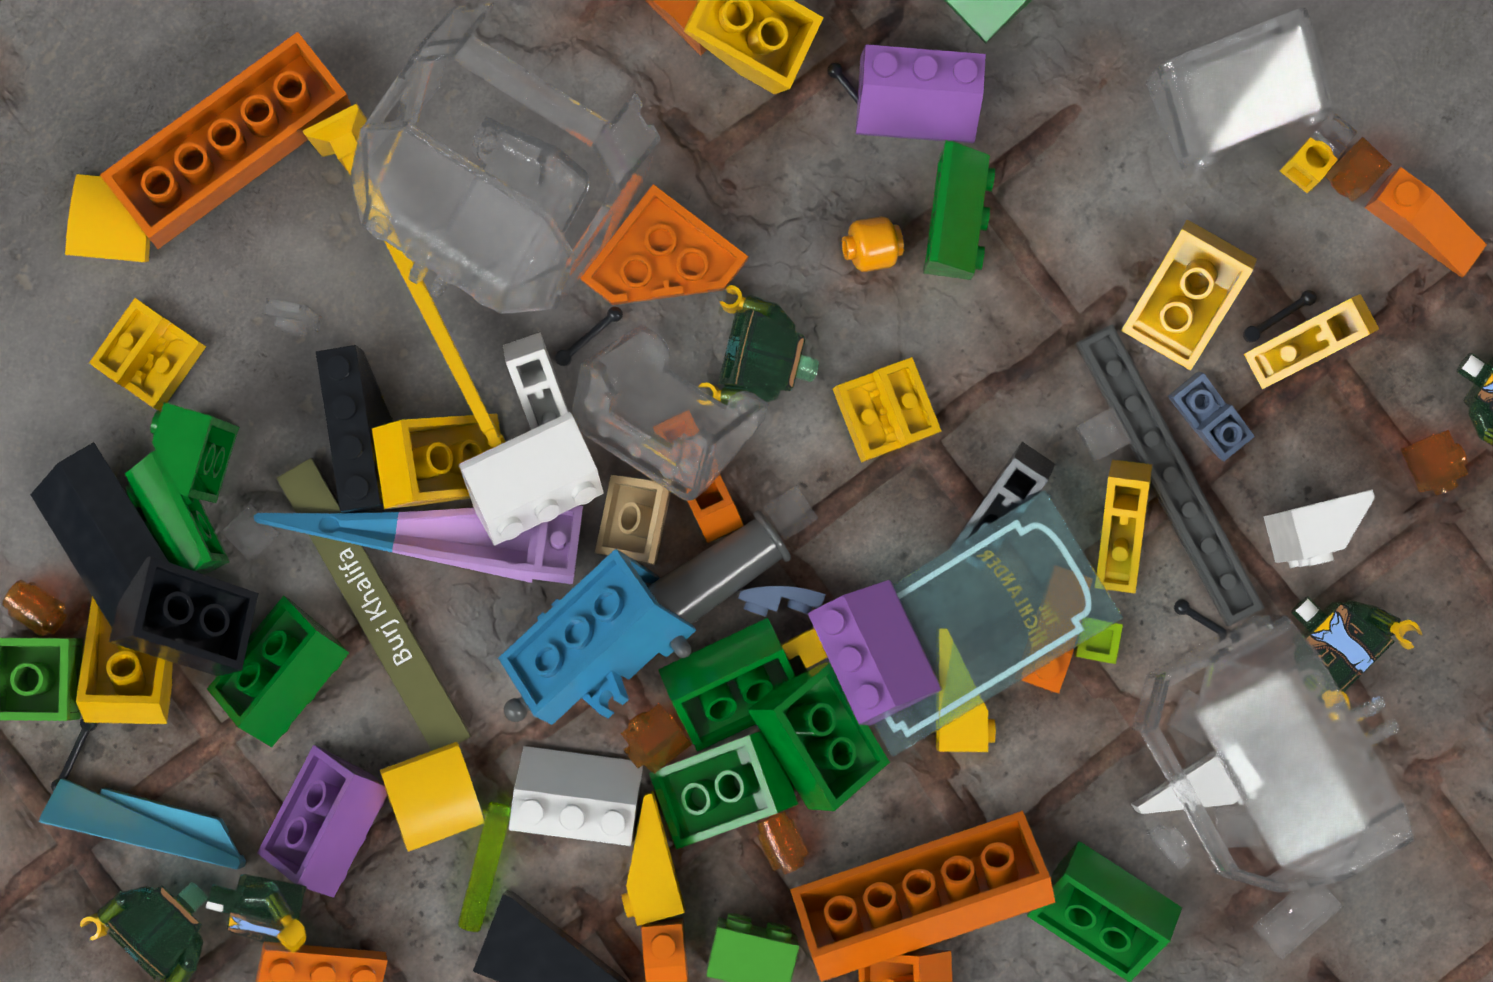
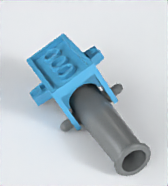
M756 511L753 521L662 578H659L658 575L618 549H615L561 600L556 599L551 604L553 607L547 613L542 612L537 617L538 621L498 657L521 694L520 698H513L507 701L503 709L505 717L512 722H519L531 710L535 717L553 725L581 698L600 715L606 718L611 717L614 711L609 709L608 702L612 696L614 701L622 705L629 700L621 676L629 680L658 653L668 657L674 651L680 658L688 657L691 654V646L686 639L696 631L692 625L694 622L779 560L783 559L785 562H788L791 559L787 547L769 520L761 511Z

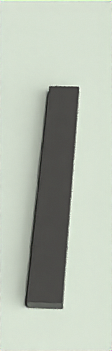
M1112 324L1077 342L1076 346L1138 462L1153 464L1150 485L1226 627L1265 608L1114 325Z

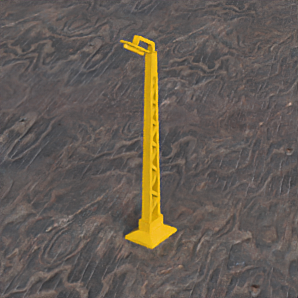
M356 103L303 130L304 135L322 157L336 154L340 163L348 170L482 432L487 436L489 440L487 442L492 449L505 443L504 437L502 435L498 436L495 431L496 428L365 162L368 159L359 142L373 132L372 125Z

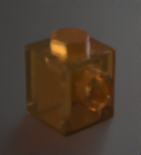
M1362 137L1335 162L1325 177L1340 195L1347 197L1353 202L1363 195L1392 164Z
M1449 430L1438 432L1401 448V452L1420 493L1434 490L1436 496L1459 487L1456 479L1468 475L1465 467L1468 464L1467 456L1461 445L1454 443Z
M660 703L650 711L642 712L632 718L628 723V728L621 733L629 744L624 751L638 769L645 765L653 774L692 745L673 717Z

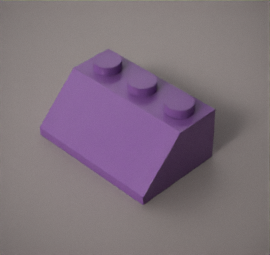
M865 45L860 56L856 134L974 143L984 92L986 54Z
M891 580L842 595L808 613L859 725L871 726L942 691L940 683Z
M313 745L257 853L294 884L334 898L341 883L345 880L347 871L359 848L364 843L374 819L384 805L387 796L384 783L369 772L321 747Z

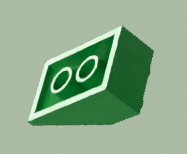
M761 731L649 773L676 849L798 805L789 777Z

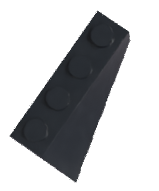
M357 345L315 351L340 511L344 513H357L384 508L372 428L394 421L383 400V395L366 355Z

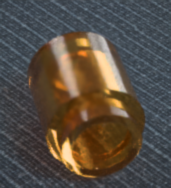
M17 581L9 589L2 602V606L8 609L9 616L41 637L48 632L51 634L57 632L67 617L64 613L65 603L34 582Z
M785 811L756 824L759 834L756 836L772 871L781 869L783 875H786L806 865L803 858L809 855V851L794 819H789Z

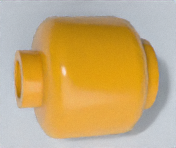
M883 216L854 221L849 227L848 236L842 237L844 258L852 260L855 268L861 272L891 268L897 262L898 256H902L904 251L903 236L899 225H893L890 219Z

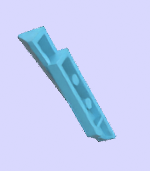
M60 779L39 819V822L232 869L245 867L246 859L243 855L239 854L228 834L229 829L222 818L109 788L101 789V793L98 794L72 781Z

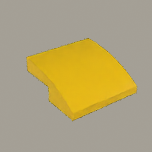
M76 174L68 216L65 255L149 262L150 239L102 177Z
M134 298L89 364L115 383L129 390L152 408L162 410L164 402L167 403L206 346L140 300Z
M913 357L877 369L873 373L832 388L861 463L941 432Z
M457 742L380 770L390 804L408 852L485 823L468 769Z

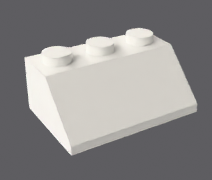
M571 412L459 464L475 512L494 546L505 540L514 539L522 532L543 522H549L558 515L579 505L587 504L595 497L604 494L598 470Z
M1373 490L1263 516L1275 562L1288 561L1289 567L1294 568L1298 566H1312L1334 560L1332 552L1346 548L1375 498Z
M523 746L514 787L509 830L631 846L634 840L644 761Z

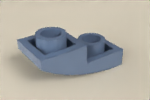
M1197 372L1168 395V398L1184 419L1221 461L1227 460L1255 437L1234 407L1225 403L1203 372Z
M764 586L742 590L738 599L745 601L744 610L766 617L768 610L777 612L781 597L789 599L788 608L808 614L812 608L817 609L822 606L826 594L798 587Z

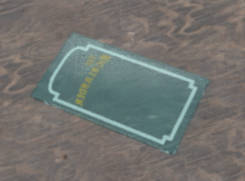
M1045 490L893 584L942 691L875 723L874 726L886 745L887 751L894 757L1123 619L1121 610L1116 607L1052 502L1051 495Z

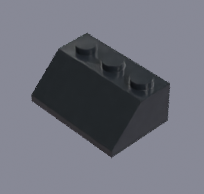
M150 556L146 558L118 602L109 642L215 676L242 671L259 593Z

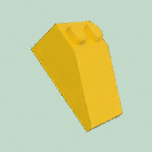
M698 0L684 32L739 75L767 91L777 94L791 88L824 17L794 0Z
M1187 219L1121 331L1191 371L1254 270L1257 259Z
M489 414L496 428L495 431L500 436L498 414ZM474 415L405 419L372 428L384 509L470 498L459 464L491 449L487 443L489 440L482 432Z
M92 596L76 704L84 722L167 724L172 690L173 662L110 643L112 627Z

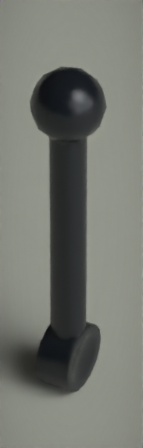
M839 63L830 64L827 69L829 76L837 78L853 100L858 103V92L843 75L842 66Z
M1311 290L1304 291L1299 300L1260 325L1247 327L1243 332V338L1249 343L1257 341L1260 333L1304 305H1313L1317 299L1316 294Z
M617 306L611 307L607 312V316L568 350L558 351L555 356L557 364L560 366L569 365L572 356L611 322L621 320L623 316L622 310Z
M1180 599L1175 603L1174 610L1177 614H1186L1232 642L1233 647L1238 651H1244L1248 648L1249 641L1245 636L1232 634L1190 608L1189 603L1184 599Z
M82 717L80 720L81 732L59 778L55 779L51 784L52 791L55 790L60 779L67 780L89 732L95 730L98 723H85Z

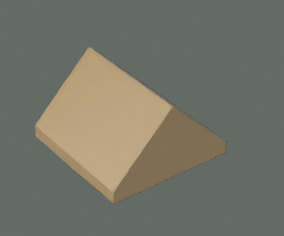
M611 475L595 553L608 556L615 549H618L636 562L656 565L672 490L671 484Z

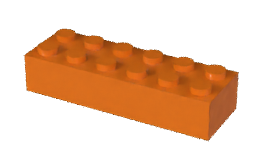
M296 32L105 170L100 176L155 247L159 249L305 143L308 138L302 132L303 130L351 107L347 93L299 32Z
M1023 811L790 889L821 982L1055 903L1050 875Z

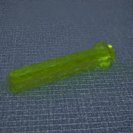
M489 802L488 808L483 809L482 813L486 816L458 920V927L463 930L479 932L482 928L510 821L512 807L509 805Z

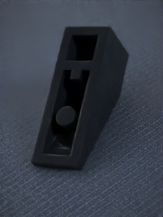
M1021 442L951 545L950 550L960 556L1016 520L1019 521L1049 480L1055 463L1024 442ZM1011 531L965 560L983 571L991 559L983 562L982 560L986 557L978 558L977 556L984 555L986 551L996 554Z

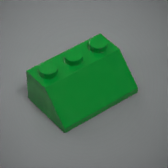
M945 140L938 159L923 274L971 280L975 270H982L985 246H978L980 230L987 231L990 216V207L983 206L985 191L992 192L995 178V168L989 167L990 155L957 142Z
M164 402L162 410L155 412L151 422L150 432L154 434L153 446L179 494L217 503L239 427L216 417Z
M156 450L148 454L125 473L130 483L125 486L126 492L135 507L141 506L147 519L144 523L156 542H158L169 563L204 575L230 563L200 499L179 494Z
M283 595L250 635L242 671L217 676L208 686L207 690L238 728L272 748L279 738L288 731L292 722L306 705L315 698L316 693L329 677L339 669L349 651L333 634Z
M768 618L691 653L686 658H681L658 669L669 698L697 752L755 725L756 723L748 709L773 688L796 677Z
M825 662L776 686L748 709L808 810H837L890 763L869 726L859 725L830 662Z
M1078 841L1059 862L1050 877L1055 903L1029 911L1027 917L1126 981L1131 982L1171 941L1183 907Z

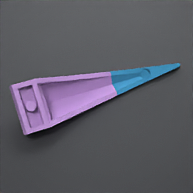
M583 506L574 507L549 522H543L522 532L516 538L505 540L495 546L474 508L382 513H257L254 515V521L264 525L530 583L534 579L573 584Z

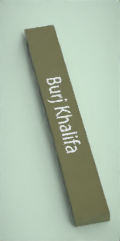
M313 458L306 460L276 478L296 513H344L340 511L339 502ZM308 534L431 750L454 742L460 744L472 737L364 546Z

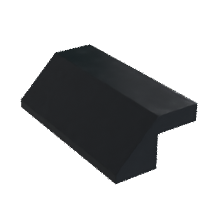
M93 442L58 462L30 495L110 626L113 627L118 602L146 558L152 556L166 562L169 561L98 447Z

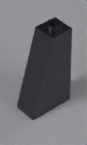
M506 890L501 897L473 972L498 982H627L625 978L529 903L509 890Z

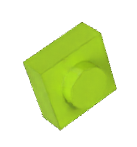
M1087 617L1082 619L1081 625L1085 631L1078 634L1074 657L1116 664L1123 624Z

